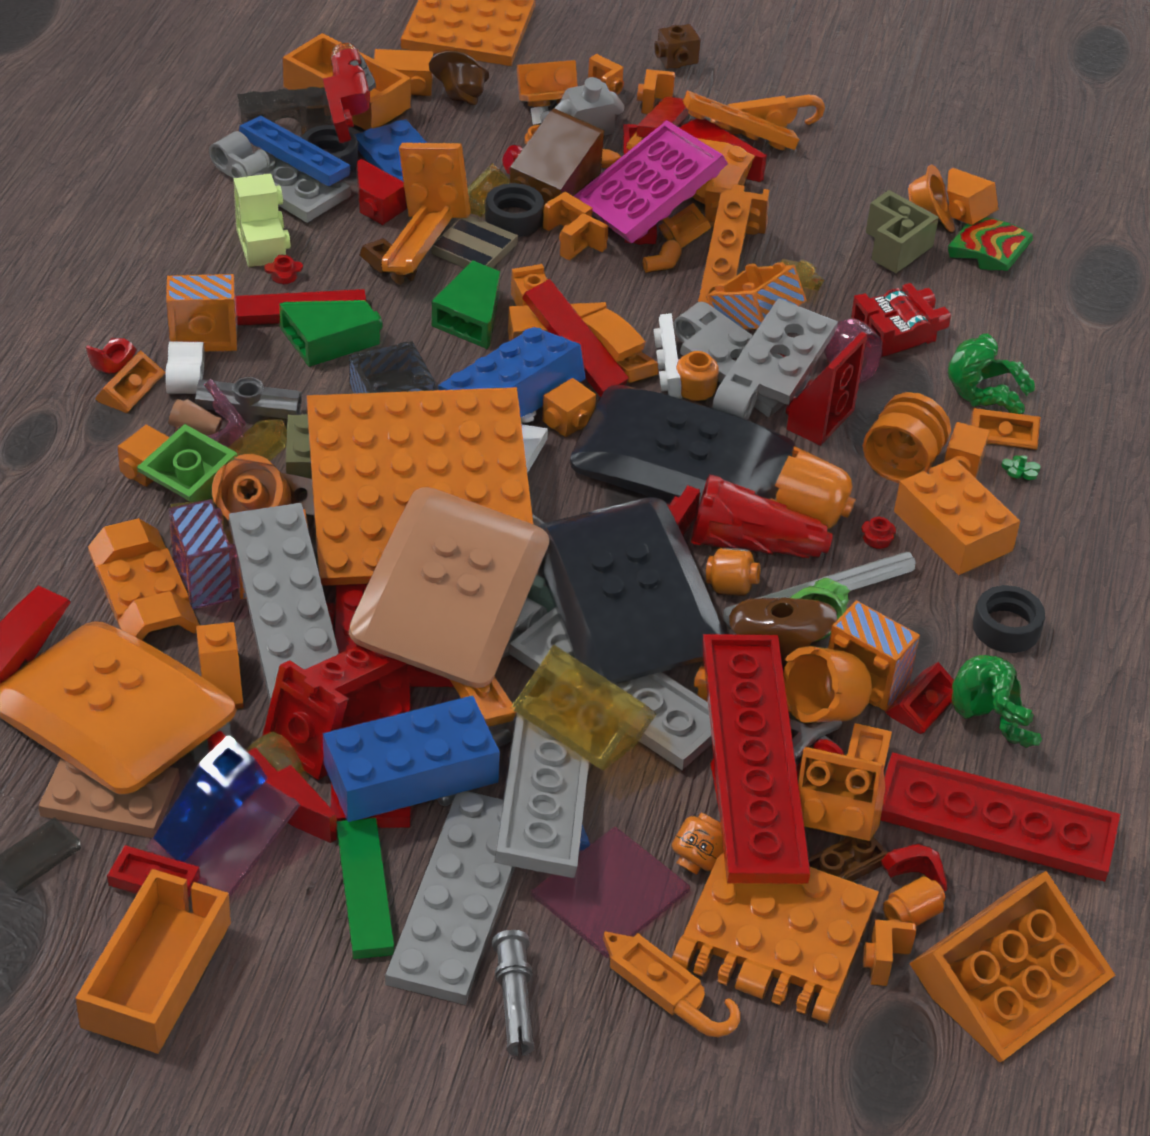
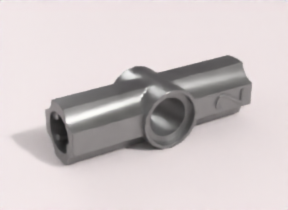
M244 377L235 383L199 379L195 404L206 410L232 412L237 419L246 423L259 421L263 416L288 419V415L301 414L302 392L264 387L259 379L253 377Z

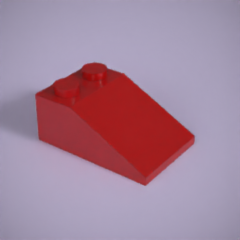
M861 332L814 380L810 379L807 382L804 391L798 397H793L786 408V414L788 415L786 430L821 446L852 414L855 409L867 333Z

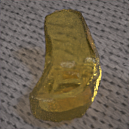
M275 732L261 736L244 751L246 753L256 747L277 771L289 765H292L300 775L304 771L302 763L289 741Z

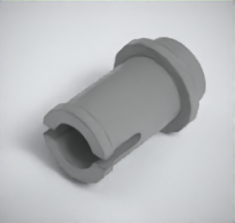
M258 149L243 160L237 159L233 161L229 169L232 178L252 176L262 169L269 167L270 159L265 151Z

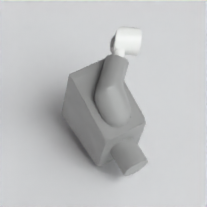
M589 77L585 80L584 85L565 90L560 103L555 109L604 130V135L615 133V114L620 115L623 113L624 104L615 92L609 91L606 83L601 82L598 78ZM548 106L531 108L533 125L543 122L550 112Z

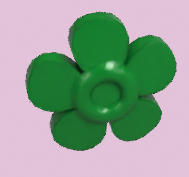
M1024 455L1013 456V460L1003 459L1001 464L1002 468L1008 471L1007 474L1018 479L1022 476L1027 480L1036 479L1041 468L1036 462L1027 463V456Z

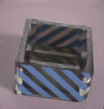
M413 341L349 355V386L353 394L436 390V382Z

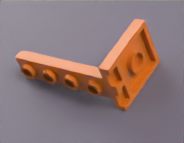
M402 143L399 146L408 216L413 218L383 256V271L394 272L398 275L414 272L452 218H468L471 210L463 149L460 143Z
M713 180L707 181L705 189V218L713 227V233L698 302H705L711 305L708 294L715 290V286L725 284L737 276L745 233L750 235L766 233L770 190L763 189L762 194L745 192L744 185L732 184V188L727 189L715 187Z

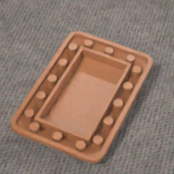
M423 487L415 490L383 551L351 620L349 628L350 638L361 647L475 688L489 685L494 679L548 549V534L536 525L435 488Z

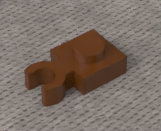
M382 238L363 245L359 256L368 262L373 269L384 273L385 271L382 270V258L392 245ZM417 268L414 272L406 275H398L394 272L389 273L394 282L402 285L406 277L410 281L414 280Z

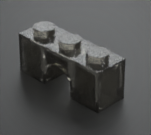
M308 87L307 89L295 90L279 89L268 92L250 91L237 94L239 126L259 116H263L274 123L282 118H293L299 122L301 135L317 126L331 125V111L325 87Z

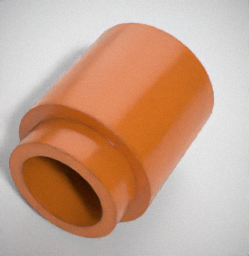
M924 876L889 895L888 900L883 902L885 917L887 920L914 923L918 926L943 912V902L946 899L945 893L938 882L931 881Z

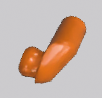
M668 240L662 245L659 255L643 257L645 272L673 268L682 254L680 244L675 240Z

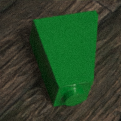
M472 260L432 300L431 326L487 349L491 344L498 306L500 271Z
M365 300L300 301L279 304L280 329L308 367L380 344V330L383 328L381 316L377 311H373Z

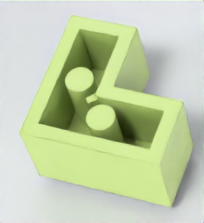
M271 173L233 178L236 230L248 267L272 263L278 255H286V249L291 247L289 232L284 230L282 212L278 211V205L283 204L281 186H275Z

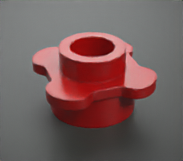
M282 254L278 255L272 263H267L264 268L266 273L271 274L274 282L290 284L296 280L297 272L303 270V264L293 261L288 255Z

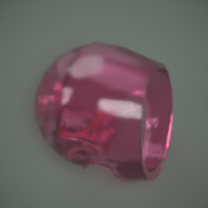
M848 318L838 321L837 329L824 349L826 359L831 363L861 332L867 333L864 352L867 364L861 370L860 382L866 381L875 373L882 356L881 338L871 327L858 319Z

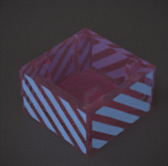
M212 499L168 508L173 561L188 593L192 609L234 600L233 590L237 589L239 585L237 576H232L231 558L236 557L235 544L228 543L222 528L221 521L223 520L221 509H215Z

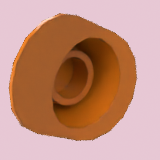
M931 164L927 167L925 175L917 178L909 185V201L938 216V219L941 220L946 229L953 233L955 225L949 211L943 178L936 166Z

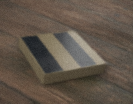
M469 215L468 218H460L435 241L431 247V254L463 268L472 260L493 268L518 244V235Z

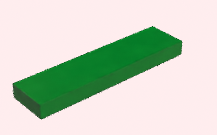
M376 818L359 819L347 822V820L337 821V838L353 959L391 956L394 954V941Z

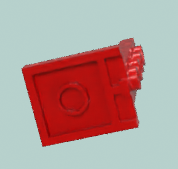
M359 645L305 670L291 660L280 664L261 741L317 780L327 776L328 773L324 765L323 733L341 728L348 698L344 695L408 664Z

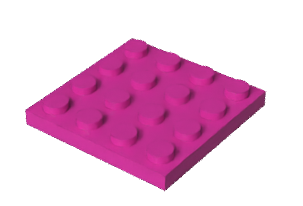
M666 120L574 195V197L591 206L594 217L607 224L609 228L624 239L633 243L635 240L645 236L648 230L658 221L667 218L680 203L691 198L696 193V190L708 180L717 177L720 171L728 165V162L723 154Z

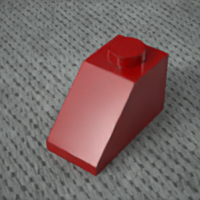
M363 159L357 161L359 211L361 214L384 225L407 209L404 182Z

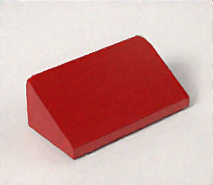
M937 662L923 670L885 713L892 719L922 734L952 702V684L954 679Z

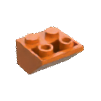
M805 747L803 749L798 782L804 826L870 841L880 825L885 794L883 764Z

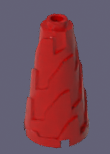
M710 474L702 492L697 510V520L694 521L691 535V543L701 546L741 548L772 555L773 552L804 558H809L810 556L819 558L821 552L827 554L833 537V533L827 532L828 526L822 524L820 520L787 509L786 505L756 495L755 491Z

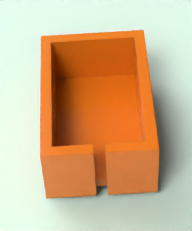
M955 458L930 468L929 474L922 471L899 482L894 512L958 575L1013 551L1020 520Z

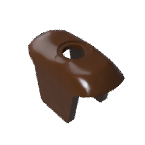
M786 597L745 600L733 608L729 615L731 629L737 635H778L783 671L788 661H785V658L798 648L809 647L813 641L829 634L832 630V625L837 621L835 608L827 603L817 600Z

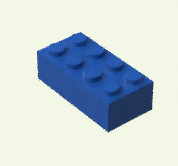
M528 328L518 337L500 345L495 351L477 359L475 363L464 370L451 375L449 379L438 385V389L461 390L517 387L520 417H523L541 408L544 395L571 378H574L579 383L586 379L581 345L562 336L544 331L541 328Z
M473 695L323 733L324 765L347 822L491 785L499 781L500 751Z

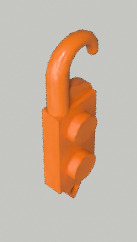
M809 94L788 98L778 96L728 104L730 107L782 127H786L787 124L795 119L800 107H816V113L811 118L805 120L806 125L820 120L825 111L823 100L816 95ZM711 119L710 121L715 124L716 120ZM735 127L727 130L732 135L742 133V130Z
M604 932L603 940L610 956V968L672 1016L674 1014L678 1015L698 1032L710 1037L726 1036L736 1030L740 1023L741 1012L738 1005L732 999L727 998L725 1000V1005L730 1011L728 1020L724 1022L712 1021L699 1011L705 996L701 980L639 933L631 937Z

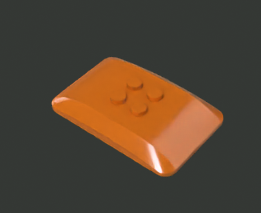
M96 621L82 625L0 684L1 719L118 794H129L141 789L230 722L236 713L234 701L227 694L188 667L133 635L107 623Z

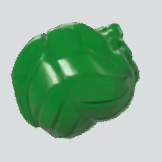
M988 333L981 334L976 339L971 338L960 343L949 361L947 373L952 385L961 398L970 402L972 407L998 404L999 406H1004L1009 413H1024L1025 406L1019 399L1018 394L1015 391H1009L1007 385L990 386L984 389L976 387L983 379L1010 373L1023 393L1028 396L1029 393L1035 391L1034 380L1029 377V373L1023 369L1024 364L1022 362L994 359L998 353V345L996 340Z
M979 655L967 660L960 667L952 684L951 699L955 711L962 718L970 719L974 716L989 714L995 710L996 714L1001 715L999 728L1009 743H1019L1021 746L1028 748L1030 746H1039L1042 741L1040 733L1019 728L1020 725L1028 726L1032 723L1034 715L1032 710L1022 705L1020 681L1017 679L1016 669L1010 662L997 656Z

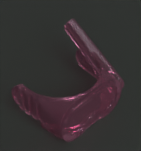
M210 379L204 386L215 399L212 402L213 408L228 420L229 423L222 431L206 436L229 448L240 440L246 426V421L214 381ZM177 427V428L174 430V433H175L178 429H180L181 427Z

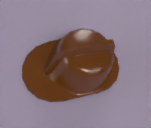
M457 51L438 53L429 61V70L443 83L446 94L450 99L465 101L472 106L477 105L478 97L484 91V83L489 79L488 70L470 56Z

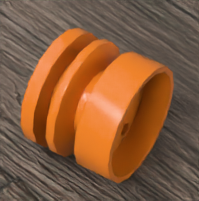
M912 392L895 395L886 404L878 419L865 435L862 445L864 457L871 468L880 476L896 483L922 471L928 473L935 462L936 456L940 454L951 433L950 419L944 409L927 396Z

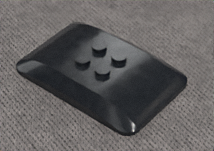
M612 385L604 391L572 451L570 465L575 472L650 497L659 498L669 503L672 502L675 496L680 497L687 485L700 489V503L709 474L755 491L756 495L775 500L779 490L778 487H775V484L788 456L792 457V451L796 445L789 437L699 403L650 390L624 385Z
M654 497L643 498L538 525L549 536L548 549L541 563L540 570L546 579L545 583L581 677L590 686L606 687L703 661V634H724L698 568L665 501Z

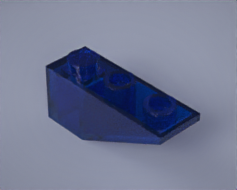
M228 735L199 763L153 839L175 860L184 862L268 779L256 759Z

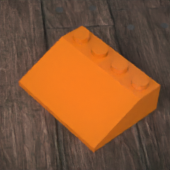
M1047 871L1021 882L909 963L931 998L998 1062L1007 1059L1115 976V973Z

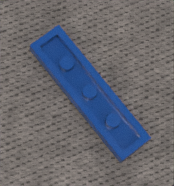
M259 116L239 126V132L243 133L254 146L272 154L275 158L288 163L322 184L331 186L350 176V164L263 116Z

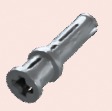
M506 930L496 934L492 940L493 950L498 955L495 978L503 987L507 1035L506 1047L509 1054L518 1056L517 1045L519 1040H521L522 1055H527L534 1050L527 983L533 975L532 967L527 962L526 950L530 945L529 937L520 930Z

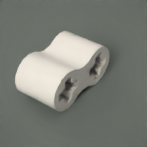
M169 342L168 362L166 365L167 394H196L199 379L202 380L204 372V342Z

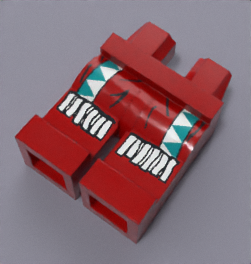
M912 283L902 285V289L895 288L889 290L884 295L869 298L866 293L855 295L851 321L860 333L865 332L868 334V343L881 358L925 342L927 344L936 342L937 331L949 327L951 313L946 307L933 310L936 298L930 288L917 291Z

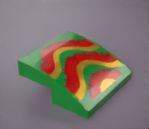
M985 217L973 225L967 223L947 247L949 256L952 258L978 259L979 268L982 270L1008 271L1033 241V235L1014 224Z

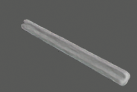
M906 551L755 599L790 598L803 588L814 586L816 581L823 578H830L847 586L852 591L910 573L915 570L916 560L910 552ZM738 604L724 609L723 619L729 628H731L729 615Z

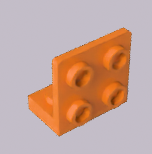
M576 60L517 65L519 100L527 101L528 106L533 107L550 106V100L555 99L556 103L559 104L565 90L578 86Z

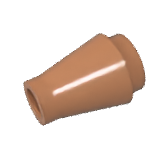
M177 399L172 407L168 424L174 426L176 431L186 424L204 435L216 438L222 425V418L211 414L189 399L185 401Z

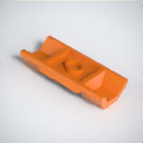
M140 518L103 527L88 546V551L120 630L140 640H143L151 631L179 625L193 634L196 633V626L200 625L191 607L188 593L168 548L165 547L158 529Z

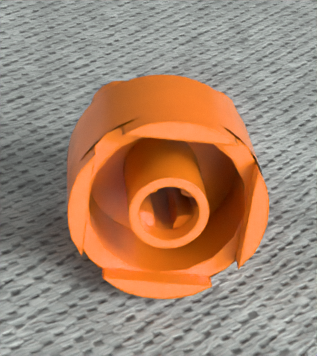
M242 454L235 457L234 460L223 465L217 471L212 483L213 500L219 512L228 521L229 513L291 504V490L287 479L274 464L259 455ZM256 489L258 491L257 494L248 499L246 497L247 493L251 494Z

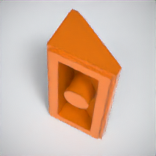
M140 350L102 388L95 400L101 404L128 413L166 372Z
M973 409L970 425L990 431L987 444L1037 450L1041 417Z

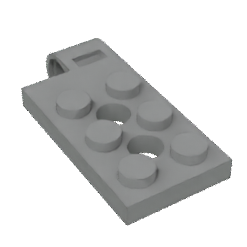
M239 131L227 135L209 147V154L213 164L230 177L232 176L229 169L233 161L237 159L243 160L253 154L248 138ZM268 152L266 154L270 159V166L252 175L271 173L275 186L280 185L282 190L283 204L278 206L307 223L351 196V186L340 180L331 186H327L288 163L275 158Z
M778 298L719 385L714 397L713 408L747 420L754 409L758 393L789 405L837 331L838 321ZM797 333L799 334V336L793 338L789 337L787 334ZM779 353L784 354L786 357L778 359L772 355Z
M697 302L674 321V331L683 342L680 354L684 356L692 351H703L709 354L718 363V381L720 383L735 363L732 358L740 356L753 336L705 302ZM780 354L772 355L778 359L783 358ZM808 375L795 396L805 388L811 376ZM758 393L754 407L769 418L783 407L785 403Z

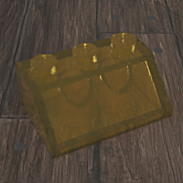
M555 645L551 647L511 707L519 715L603 771L637 745L657 715L647 705Z

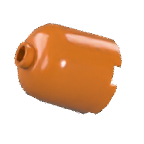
M794 447L792 457L788 456L775 484V487L779 488L776 499L771 498L770 500L786 505L787 509L818 519L830 529L837 524L841 516L848 518L854 507L856 499L850 497L853 488L852 480L842 468L798 447Z
M809 646L798 648L785 658V661H788V663L784 667L783 675L788 712L796 719H799L800 722L849 721L860 715L868 705L872 692L871 675L866 664L857 656L840 650Z

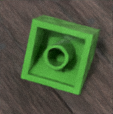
M184 424L138 465L137 469L141 474L190 502L215 503L212 497L214 477L223 465L228 464L238 455L235 451Z

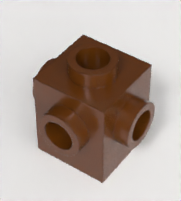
M691 24L672 25L667 28L658 29V41L654 43L655 55L661 59L667 69L698 64L701 39Z

